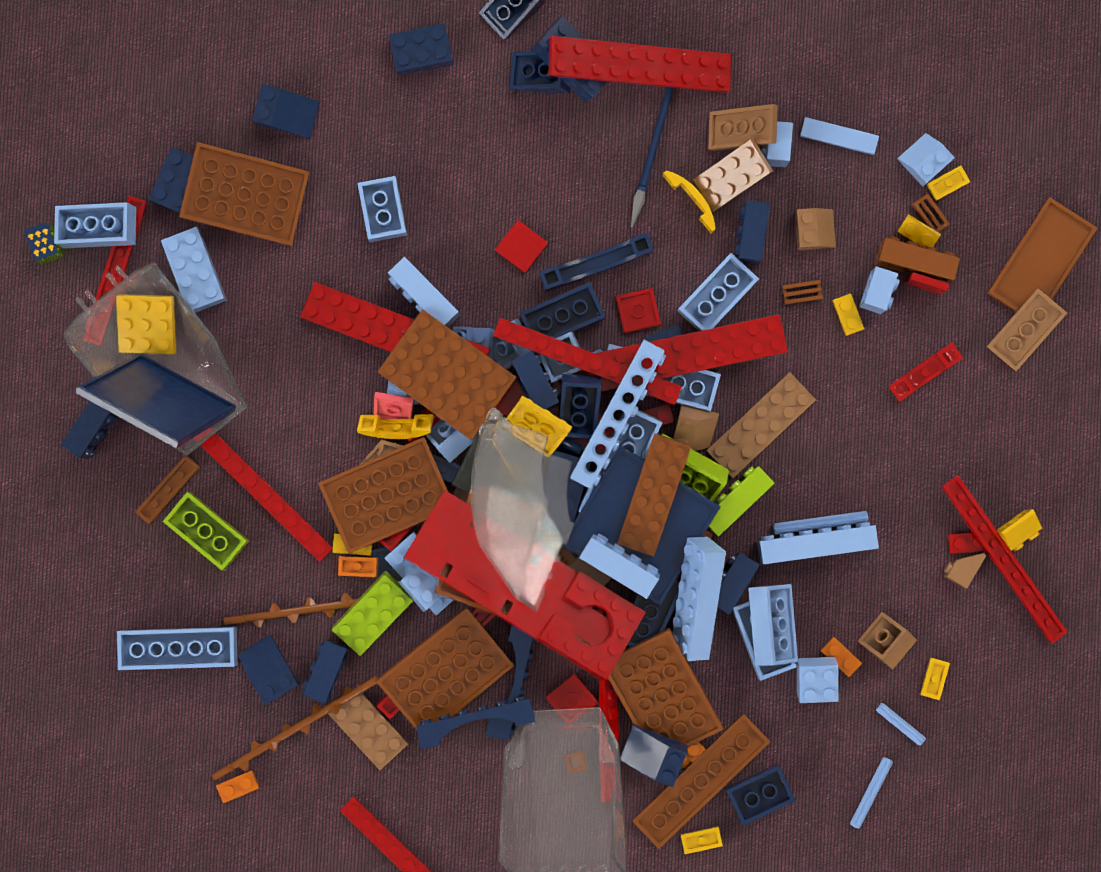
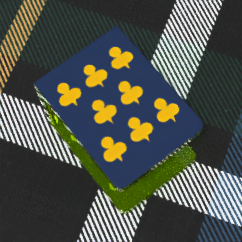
M47 222L24 230L33 259L40 265L63 257L61 247L54 244V227L52 225L49 226Z

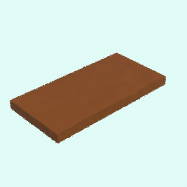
M1049 197L987 294L1015 312L1018 311L1037 288L1052 300L1098 228Z

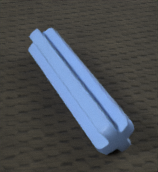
M883 703L877 707L876 711L917 745L923 744L926 738Z

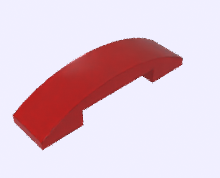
M950 343L888 387L900 402L963 359L955 345Z

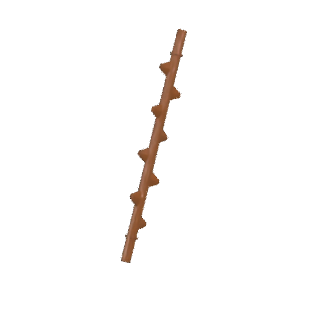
M343 593L341 601L316 604L309 597L305 606L280 609L276 603H272L270 610L267 612L246 615L244 613L239 616L225 617L224 624H246V622L252 621L257 628H261L265 619L287 616L292 623H296L300 614L324 611L330 618L333 617L335 609L351 607L359 598L352 599L348 593Z
M374 676L363 684H358L354 689L346 687L343 696L323 708L314 704L311 715L293 726L284 724L282 732L265 743L259 744L256 741H252L250 752L232 763L229 762L227 766L213 773V779L217 781L228 773L234 772L238 767L247 771L251 759L268 749L275 752L278 743L300 730L309 734L311 723L329 712L335 715L338 714L341 705L376 685L378 677Z

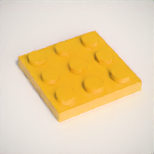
M116 295L119 352L176 353L174 296Z
M522 396L500 428L547 458H550L568 435L572 426L567 424L566 421L557 418L548 410L541 408L532 400Z

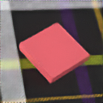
M375 392L374 415H379L381 419H412L414 399Z

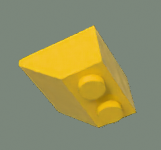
M1028 509L1022 511L997 529V532L1009 549L1015 552L1024 546L1023 542L1028 538L1032 540L1039 535L1038 531L1042 529V526L1035 511Z

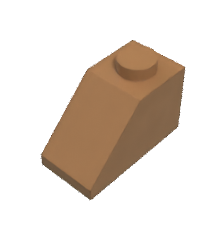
M979 553L953 560L952 563L949 562L944 569V572H946L944 577L967 589L986 555Z

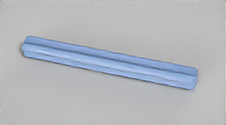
M867 511L775 523L773 529L777 535L868 522Z

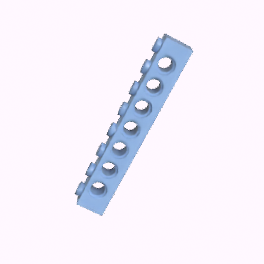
M645 339L643 340L572 472L571 479L590 489L592 485L597 486L602 477L599 475V472L602 468L606 469L611 460L608 456L611 451H616L620 443L617 441L620 433L625 434L629 427V424L626 423L629 417L633 418L636 414L638 400L644 399L648 391L645 389L647 383H652L657 374L654 372L656 366H661L666 358V355L663 354L665 352L664 349ZM644 358H650L653 362L652 366L648 369L643 368L641 365V361ZM635 375H640L643 378V383L640 386L632 383V378ZM627 392L632 393L634 396V400L631 403H626L623 400V395ZM616 410L624 412L625 417L622 420L614 418L613 413ZM607 427L615 429L616 433L613 437L605 435L604 430ZM598 444H603L606 447L604 454H598L595 451V447ZM589 461L596 463L597 469L595 471L587 470L586 464Z

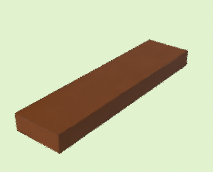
M185 454L135 513L150 525L201 467Z

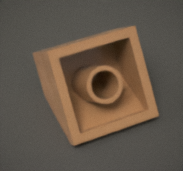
M810 208L796 210L797 250L836 248L832 209Z
M681 405L673 439L691 445V449L694 451L709 448L719 413Z
M883 612L880 613L858 640L862 646L892 670L917 641L908 630Z

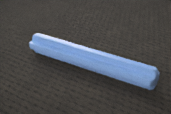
M886 757L882 758L850 822L853 827L857 829L861 827L893 763L892 760Z

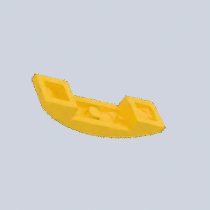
M666 170L663 173V177L674 190L679 186L685 190L704 213L699 220L712 234L715 231V222L704 197L686 179Z
M433 414L414 415V419H381L379 415H361L357 432L384 439L416 438L431 432L434 416Z

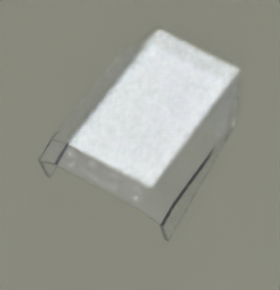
M601 708L534 711L536 722L517 726L511 742L505 747L499 843L500 864L508 872H626V839L619 744Z

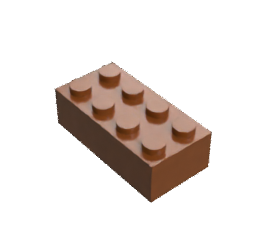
M889 236L880 242L874 265L906 274L914 272L949 284L955 280L960 258L955 257V253L948 251L940 253L934 247H918V243L911 241L903 243L900 242L899 238Z

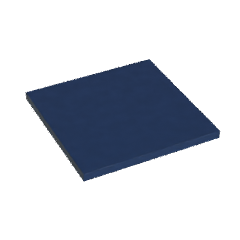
M141 353L85 382L76 389V393L175 448H178L231 415L237 407L235 404Z
M620 446L560 544L561 546L580 557L593 534H602L608 538V543L613 546L615 543L617 544L645 462L643 458ZM679 481L654 557L621 546L625 549L624 552L630 556L634 554L642 559L641 563L644 565L651 564L658 569L660 577L648 599L659 606L682 571L681 566L684 562V547L687 538L702 537L721 507Z

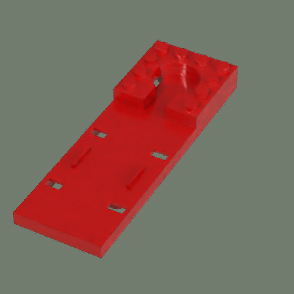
M446 490L441 494L403 557L602 681L608 679L646 613L582 572H576ZM475 516L482 519L476 530L469 526ZM534 553L541 556L536 566L529 563ZM446 563L453 566L447 578L440 574ZM506 600L513 603L507 615L500 611ZM593 606L602 608L607 613L606 617L592 609ZM576 636L589 643V645L582 643Z

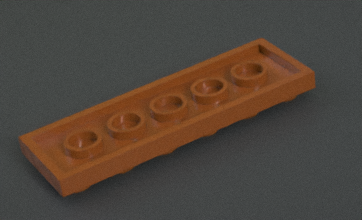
M654 433L617 542L618 545L654 557L691 445Z

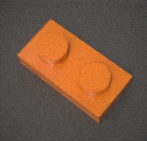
M339 556L338 576L377 577V557Z
M832 637L820 650L826 657H835L838 668L848 677L862 664L835 637Z
M253 770L216 785L223 803L260 788Z

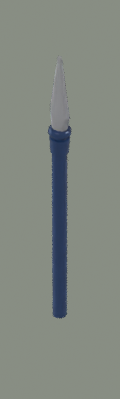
M666 87L643 174L634 196L631 228L634 226L645 202V193L648 191L646 187L649 184L651 169L674 88Z

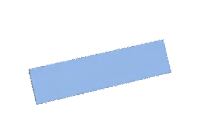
M807 117L804 118L800 137L871 155L875 154L879 138L878 135Z

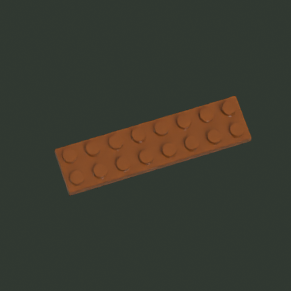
M742 714L693 763L678 775L674 786H667L632 820L633 823L660 849L756 757L770 741L745 714Z

